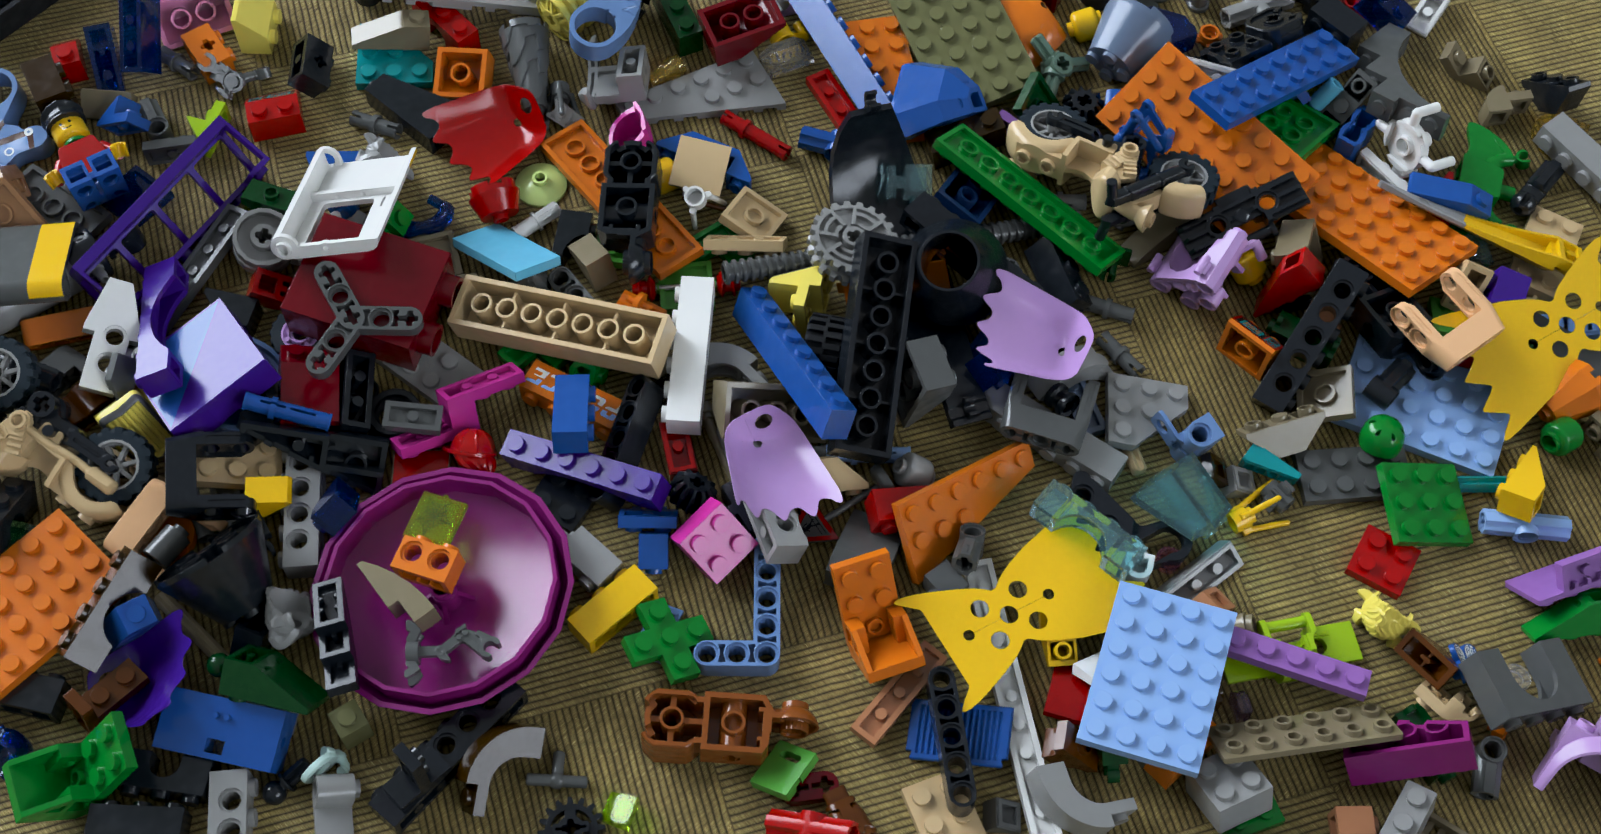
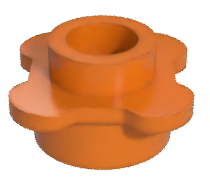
M1212 24L1201 26L1199 34L1194 35V41L1201 43L1206 48L1209 47V44L1221 41L1223 38L1219 28Z

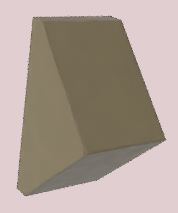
M591 233L567 246L595 293L618 280L609 252Z

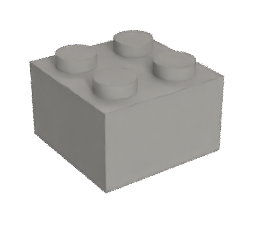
M1218 753L1202 760L1197 778L1185 775L1186 792L1219 834L1272 809L1273 786L1253 761L1224 764Z

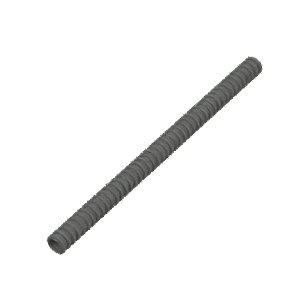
M1016 218L1011 219V221L1004 220L1003 223L996 221L995 224L993 222H989L987 225L985 223L980 224L988 229L1001 244L1005 242L1007 244L1012 243V241L1019 242L1020 239L1027 241L1028 238L1034 240L1036 237L1038 239L1043 237L1037 229L1025 223L1021 218L1019 220ZM906 234L901 235V238L908 240L914 237L912 234H909V237ZM805 249L804 252L802 250H797L796 253L789 251L788 254L782 252L780 256L775 253L772 254V257L764 255L763 258L761 256H756L755 259L748 257L747 260L740 258L738 262L733 259L728 263L726 260L721 264L722 278L726 285H730L731 282L738 284L740 280L745 283L748 279L751 281H755L756 278L763 280L764 277L770 279L773 275L813 266L810 262L812 256L807 255V249Z

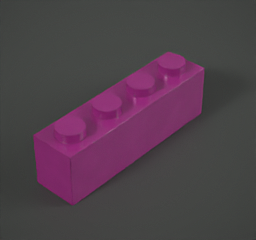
M1398 720L1396 725L1403 732L1402 740L1343 748V759L1351 786L1400 781L1409 778L1478 769L1475 747L1467 720H1427L1424 725H1415L1410 720Z

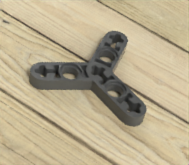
M323 261L315 267L314 276L336 319L307 356L306 367L313 378L318 380L328 378L360 335L414 336L423 330V316L417 308L360 306L336 263ZM326 271L332 274L335 283L330 286L328 279L323 274ZM338 292L348 294L347 300L343 303H335L332 298ZM349 309L358 322L354 325L349 322L345 312ZM379 315H386L390 318L389 323L382 327L376 326L374 319ZM394 316H398V326H395ZM409 317H414L415 319L412 326H407L406 324ZM333 337H342L344 339V344L340 348H331L328 345ZM324 360L326 367H318L316 370L314 363H321Z

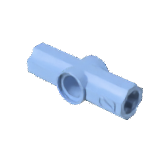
M1482 508L1479 512L1478 530L1481 534L1512 537L1513 541L1518 543H1532L1538 539L1567 542L1572 531V520L1568 516L1537 513L1532 521L1528 523L1498 512L1496 509Z

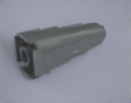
M518 17L509 20V27L506 29L504 24L500 27L499 40L515 86L529 90L534 95L542 115H544L548 110L549 25L546 21L542 25L540 18ZM522 98L523 111L530 113L532 109L530 101Z

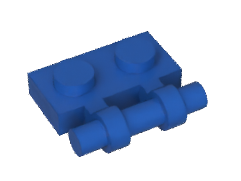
M632 506V509H620L618 528H625L627 532H640L642 528H654L655 532L665 533L670 532L671 529H677V509H667V506H663L660 513L651 509H641V506Z

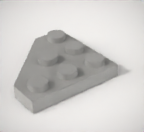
M1108 372L1105 377V443L1113 448L1133 451L1149 437L1152 438L1159 432L1151 422V418L1158 411H1164L1170 422L1185 415L1188 410V386ZM1160 420L1162 427L1165 429V424Z

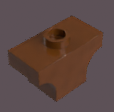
M1068 720L1057 722L1056 728H1046L1042 758L1050 763L1064 761L1066 768H1075L1087 773L1097 772L1099 762L1097 749L1075 743L1079 730L1076 725Z

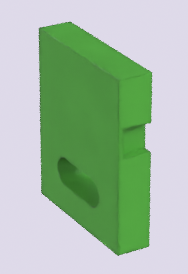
M779 740L751 778L750 783L755 789L789 802L796 793L798 784L804 782L819 761V758L812 751ZM790 757L795 760H798L799 762L794 763L789 760H786L785 758Z

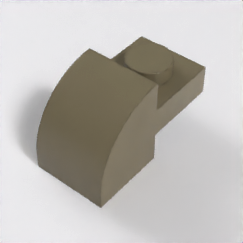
M1504 85L1493 88L1479 110L1478 120L1480 125L1483 127L1502 125L1506 123L1510 115L1525 113L1534 99L1531 90H1514L1507 93Z

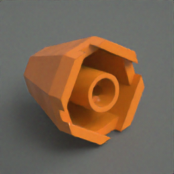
M1576 359L1569 365L1556 393L1537 412L1540 419L1546 423L1563 416L1577 420L1591 416L1598 410L1601 411V376L1599 375L1595 378L1590 373L1595 369L1589 363Z

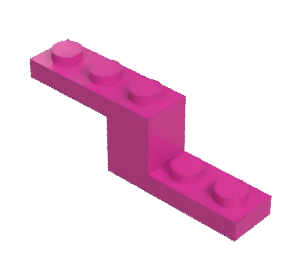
M509 362L436 389L438 405L444 407L440 436L405 432L390 438L392 449L402 459L413 458L426 450L442 447L447 442L452 441L464 429H480L475 400L486 399L491 394L513 389L516 385L526 382L524 372L513 362Z

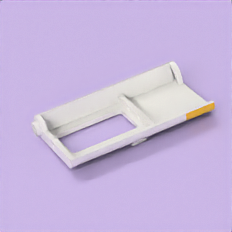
M330 146L320 147L316 151L270 243L273 254L284 260L374 250L380 241L414 161L417 147L411 148L409 155L345 163H343L340 153L335 148ZM325 153L333 156L335 163L328 164ZM373 203L359 237L310 242L326 209Z

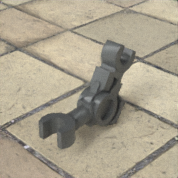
M208 52L205 55L210 59V65L204 67L199 62L196 64L197 68L201 71L212 73L210 78L220 82L223 87L221 89L216 85L215 90L222 97L229 100L233 99V93L241 91L246 86L245 83L272 77L270 68L267 66L246 73L237 72L222 62L217 64L215 56Z

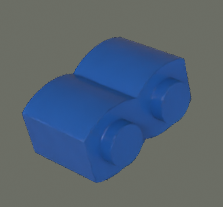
M1365 105L1357 108L1352 114L1350 122L1341 127L1333 146L1334 151L1340 153L1351 162L1357 159L1361 148L1370 142L1376 128L1375 121L1379 119L1365 112L1367 107Z

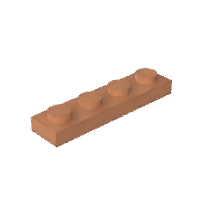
M926 640L920 644L926 666L893 676L850 726V731L873 749L927 686L929 672L934 667L944 666L947 662L948 657Z

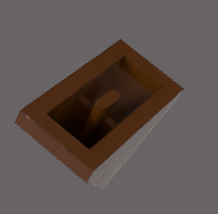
M1412 628L1393 649L1437 691H1440L1459 670V667L1445 648L1416 628Z

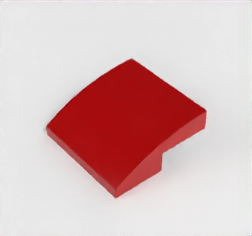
M1073 665L1056 666L1053 669L1043 715L1062 721L1068 720L1080 726L1091 685L1072 674Z

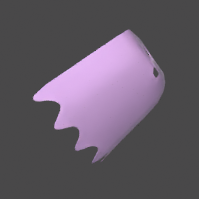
M997 269L996 273L1001 280L1002 290L998 293L983 296V299L992 310V316L987 320L977 323V326L988 338V344L977 347L976 350L992 360V363H985L984 365L1044 379L1066 380L1072 378L1080 370L1094 340V332L1087 318L1073 307L1008 271ZM1081 336H1085V346L1081 351L1076 352L1075 344ZM1060 348H1065L1063 356L1058 354Z
M763 405L737 417L728 425L724 442L737 505H740V501H744L756 518H759L762 509L772 511L784 521L788 519L789 513L794 508H800L809 515L816 516L821 499H832L839 503L843 502L842 494L798 424L787 413L776 406ZM763 414L771 415L772 422L769 426L761 429L755 426L756 419ZM761 441L762 445L757 448L753 445V442Z

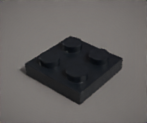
M545 474L533 491L534 494L542 498L562 529L568 534L572 531L575 532L581 526L595 505V502L588 498L590 485L565 477Z

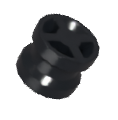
M1064 383L1053 385L1044 397V404L1049 408H1054L1057 415L1064 417L1071 415L1077 409L1080 402L1079 396L1074 392H1069L1068 387Z

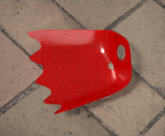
M504 84L487 88L434 106L422 113L423 117L433 119L439 124V129L433 137V142L448 144L452 147L453 153L450 158V164L467 165L472 168V173L469 177L470 181L490 177L491 180L488 184L497 182L530 155L546 136L547 126L534 95L529 90L515 85ZM522 98L530 101L532 107L530 113H525L521 108L520 101ZM516 118L521 122V126L514 124Z

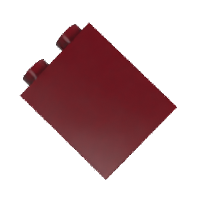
M324 213L311 242L359 237L363 225ZM383 231L380 241L374 250L303 258L280 306L289 331L320 340L336 319L314 276V269L320 262L332 261L341 270L360 306L414 307L420 310L424 320L423 330L417 335H360L350 349L374 353L377 360L412 371L416 370L422 354L431 357L435 355L443 334V325L436 323L443 306L452 309L463 283V278L455 275L450 252ZM328 271L324 272L323 274L328 279L330 286L335 284L332 274ZM338 292L333 296L332 300L335 303H343L347 300L348 294ZM350 309L345 311L349 322L353 325L358 323ZM379 315L374 319V324L379 327L385 326L389 323L390 318L386 315ZM394 316L395 326H398V316ZM409 317V320L406 321L407 326H412V323L415 321L414 317ZM333 337L328 344L341 347L344 344V339L342 337Z

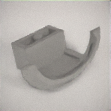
M593 35L589 42L598 43L597 35ZM646 46L622 47L619 51L617 65L600 67V61L588 60L587 87H583L578 93L580 100L590 110H595L598 104L611 105L621 102L647 100L650 65Z

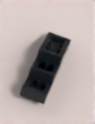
M340 576L312 584L314 629L319 636L320 660L324 666L325 690L329 698L359 690L354 637L343 579Z

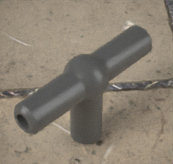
M557 750L553 753L551 774L527 773L526 785L547 786L556 790L562 787L586 789L588 777L564 775L565 753Z

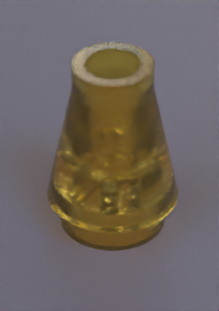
M677 54L672 57L669 55L650 73L649 80L655 87L683 76L687 69Z

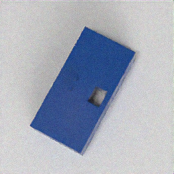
M176 687L170 696L171 704L161 711L152 743L153 747L268 773L278 774L283 770L297 718L296 713L247 702H233L225 697Z

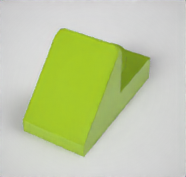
M216 100L213 107L207 111L205 120L186 116L193 134L198 137L219 115L228 123L231 120V115L226 102ZM219 141L205 154L206 157H212Z

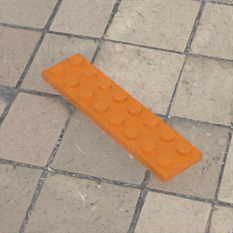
M580 119L543 140L539 146L545 156L599 213L601 185L605 183L603 174L605 149L608 146L583 119ZM659 201L655 247L647 251H652L653 273L661 281L704 255V250L699 242Z

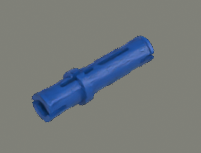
M246 391L242 404V410L267 415L268 419L273 420L275 417L327 432L329 431L333 416L332 413L329 414L280 401L279 397L273 396V398H268Z

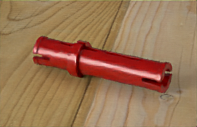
M729 109L724 112L727 116L722 114L720 124L738 133L739 138L750 140L779 157L782 161L788 159L786 155L790 156L792 146L756 127L750 119L744 120Z

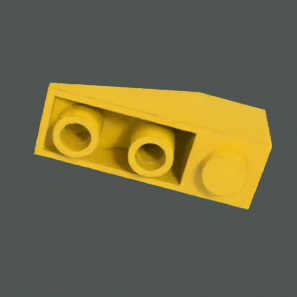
M1532 445L1527 454H1521L1516 469H1510L1506 483L1501 482L1495 494V498L1498 499L1496 511L1528 523L1532 521L1541 508L1546 486L1537 446Z

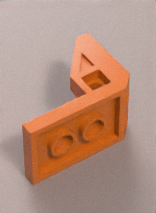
M886 547L831 564L830 570L845 640L852 658L869 684L926 666L923 651L906 611L902 606L893 604L898 600L890 554Z

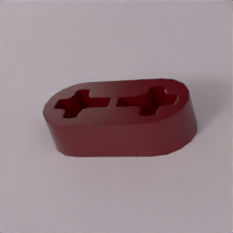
M829 771L811 772L804 782H800L797 786L798 789L808 788V790L799 791V796L792 797L789 802L783 801L790 806L824 803L823 789H812V787H819L821 781L826 780L828 785H833L829 788L830 791L839 787V781Z

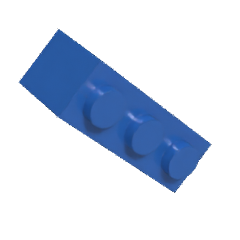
M590 374L555 375L551 432L554 454L589 453V441H594V424H590V422H595V404L591 403H596V386H590Z

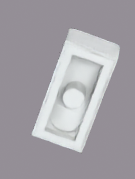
M1421 0L1404 27L1426 38L1451 0Z

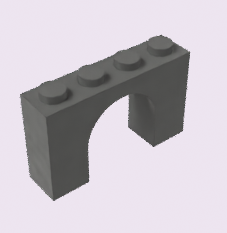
M1560 637L1538 641L1520 653L1535 682L1538 698L1527 693L1516 682L1499 648L1478 651L1458 664L1491 731L1504 728L1506 732L1521 727L1523 724L1528 728L1538 725L1544 720L1547 723H1552L1562 719L1564 716L1575 718L1585 713L1584 707L1594 702Z

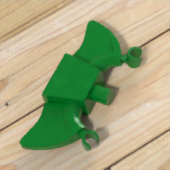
M1470 122L1466 128L1468 151L1464 154L1456 168L1454 180L1474 184L1493 196L1491 217L1486 220L1502 224L1503 221L1494 214L1493 208L1498 199L1510 202L1516 192L1515 187L1502 184L1504 170L1502 168L1515 164L1516 168L1525 170L1530 167L1531 160L1527 159L1528 152L1526 150H1519L1516 156H1513L1507 144L1497 135L1477 123ZM1452 224L1450 225L1452 229L1466 236L1472 242L1482 240ZM1507 224V226L1517 228L1515 225Z

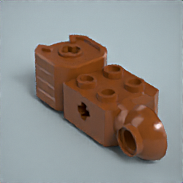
M658 688L644 699L645 731L641 733L642 751L653 762L687 764L700 753V762L761 766L768 757L769 736L771 732L780 733V735L791 739H800L817 732L819 724L814 714L809 711V704L800 700H788L782 703V708H773L766 695L705 691L704 697L697 696L690 690Z

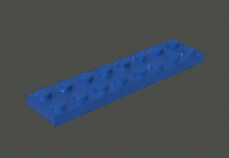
M1322 28L1192 90L1189 99L1227 131L1327 81L1330 77H1335L1356 66L1360 58L1350 48L1333 38L1330 32Z

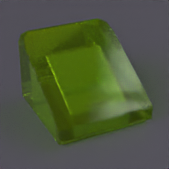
M611 792L602 812L604 818L602 822L629 831L640 804L639 797Z

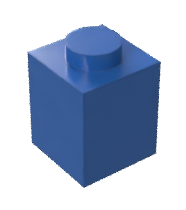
M640 531L638 568L645 569L646 574H662V569H668L669 532Z

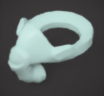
M323 746L320 750V757L302 774V782L304 784L312 783L314 775L325 774L336 763L340 765L336 770L337 774L349 773L350 763L346 753L340 749Z

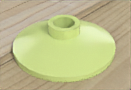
M536 163L524 168L515 180V185L520 188V200L532 207L543 208L553 201L557 203L564 197L567 191L566 177L556 166L548 163Z

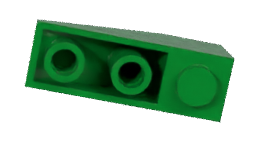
M1601 588L1585 590L1574 597L1564 599L1523 624L1521 630L1534 643L1559 637L1561 640H1574L1582 636H1601Z

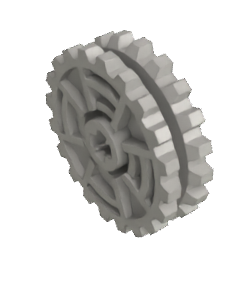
M844 201L841 206L833 203L830 209L824 207L821 210V216H815L814 225H811L810 229L811 235H808L807 244H809L807 255L812 256L810 262L813 266H819L818 272L821 275L827 274L830 281L839 280L842 286H847L850 283L855 240L865 230L898 237L897 233L892 232L893 224L891 222L886 223V216L883 213H875L876 208L872 206L865 208L863 203L857 202L856 205H851L850 201Z

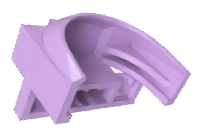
M1569 716L1561 730L1555 728L1549 737L1550 748L1533 773L1532 780L1533 786L1543 791L1564 765L1577 758L1580 763L1601 774V716L1595 725L1580 717L1576 720Z

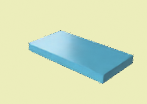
M492 224L452 238L453 247L516 282L561 265L559 255L500 224Z

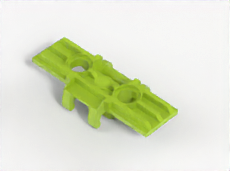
M1304 612L1298 617L1265 622V620L1256 622L1258 634L1272 638L1271 633L1303 628L1300 633V640L1288 644L1318 653L1314 642L1317 641L1324 647L1322 655L1346 663L1363 659L1350 621L1315 626L1311 614ZM1229 657L1226 658L1223 671L1227 685L1267 677L1268 679L1274 678L1278 684L1298 681Z

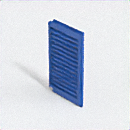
M915 699L911 708L906 751H911L909 755L911 760L939 762L928 700ZM976 704L972 709L964 713L962 712L972 766L1002 768V761H1008L1014 708ZM943 708L939 710V713L944 716L953 714L949 709ZM953 737L944 738V741L950 745L958 743Z

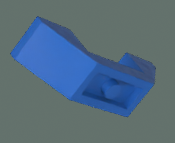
M694 131L658 140L656 143L660 159L669 157L673 161L681 135L729 146ZM732 147L726 172V188L734 194H738L745 185L751 189L752 179L740 150Z

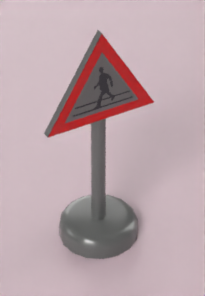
M875 464L869 470L874 485L825 516L822 515L819 509L816 516H811L802 510L799 522L804 534L807 536L808 543L838 541L839 537L828 523L830 520L867 498L872 489L894 488L892 481L879 464Z

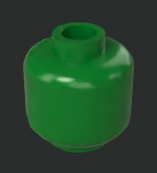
M1567 416L1545 424L1540 432V443L1543 449L1558 457L1578 449L1584 441V433L1580 424Z

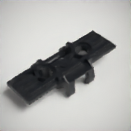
M1291 171L1258 188L1254 187L1251 189L1248 185H1245L1214 200L1211 211L1201 215L1200 218L1192 219L1176 227L1175 230L1193 261L1202 257L1217 239L1224 237L1228 230L1234 227L1239 228L1252 220L1255 223L1264 222L1266 226L1249 234L1247 237L1248 241L1252 239H1259L1261 241L1271 235L1272 237L1279 235L1274 221L1310 204V200L1296 175ZM1269 197L1274 200L1275 205L1273 208L1266 210L1260 207V200ZM1220 221L1225 231L1219 234L1214 233L1210 229L1211 224Z

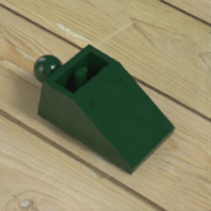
M248 644L229 656L224 653H215L209 657L206 663V668L210 675L221 677L218 694L229 696L228 699L233 702L243 703L250 701L308 715L329 700V696L323 687L276 650Z

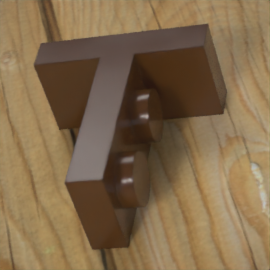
M128 658L83 695H80L72 688L63 695V698L75 720L90 733L111 711H116L149 684L150 680Z

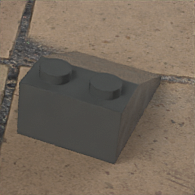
M937 335L906 341L897 406V412L903 428L910 427L947 399L957 385L956 373L951 369L947 360L946 349L944 345L940 344Z
M854 508L826 567L824 584L834 587L830 570L831 564L884 547L889 551L893 568L902 545L899 532L897 531L889 535L882 534V532L871 533L866 512Z

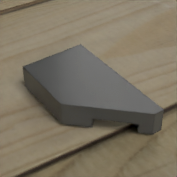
M112 352L105 382L109 390H112L116 400H119L126 393L134 390L136 384L134 374L136 373L137 362L135 358Z

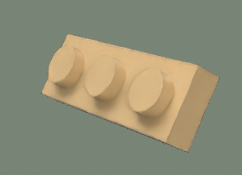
M708 235L703 239V250H711V254L714 255L727 254V251H738V255H753L754 251L764 252V255L772 256L775 253L780 255V252H784L788 247V236Z

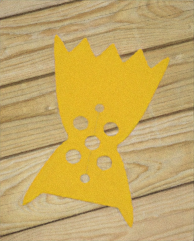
M1601 236L1594 239L1580 254L1558 285L1552 301L1521 299L1492 303L1505 329L1491 342L1471 355L1474 361L1465 382L1492 387L1483 412L1506 413L1510 415L1504 436L1505 441L1511 439L1556 393L1569 365L1578 359L1582 349L1601 351V311L1596 309V303L1601 302V264L1598 261ZM1569 293L1577 294L1581 299V306L1578 309L1568 307L1565 302L1566 295ZM1457 311L1435 317L1431 322L1456 328L1468 320V318L1462 311ZM1536 311H1543L1548 315L1549 323L1546 327H1539L1535 324L1533 315ZM1562 317H1569L1574 321L1575 329L1572 333H1565L1560 329L1559 321ZM1594 323L1599 327L1600 336L1598 339L1593 340L1586 336L1585 326L1587 324ZM1530 339L1538 341L1536 349L1529 347L1528 342ZM1556 341H1562L1568 347V354L1563 358L1553 353L1552 346Z
M1082 499L1076 500L1063 510L1017 553L1001 574L995 589L970 588L928 592L903 597L893 603L902 607L918 609L926 617L969 685V690L962 707L963 713L972 709L993 688L1018 656L1023 641L1026 639L1042 641L1067 640L1106 632L1120 580H1116L1115 576L1125 554L1098 552L1095 550L1105 530V526L1079 525L1076 523L1081 510ZM1014 581L1024 583L1027 588L1026 595L1021 598L1012 596L1009 592V585ZM1125 581L1139 586H1145L1144 582ZM1046 589L1052 590L1054 597L1046 599L1043 596V591ZM982 600L986 602L989 607V612L986 616L977 617L972 614L971 604L974 601ZM1003 607H1014L1018 612V619L1013 623L1004 622L1000 617V611ZM1032 613H1043L1048 619L1047 625L1042 629L1034 628L1029 622V617ZM967 630L975 632V637L971 641L966 640L963 636ZM994 633H1006L1010 639L1009 645L1004 649L994 647L991 642V637Z

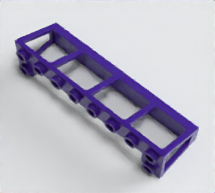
M219 115L71 267L69 275L97 301L100 296L98 292L101 293L104 287L91 278L89 274L111 251L116 250L144 279L145 268L122 245L121 241L149 212H153L183 244L174 256L178 261L180 260L184 263L193 250L191 248L197 241H201L226 205L229 203L237 207L241 203V195L252 178L260 181L264 178L263 176L269 170L265 166L270 158ZM226 131L260 159L256 166L227 135ZM219 140L229 148L250 172L244 182L225 202L194 169V165ZM185 175H189L218 207L213 215L190 239L158 206V203ZM143 289L135 293L137 311L141 307L140 299L142 298Z

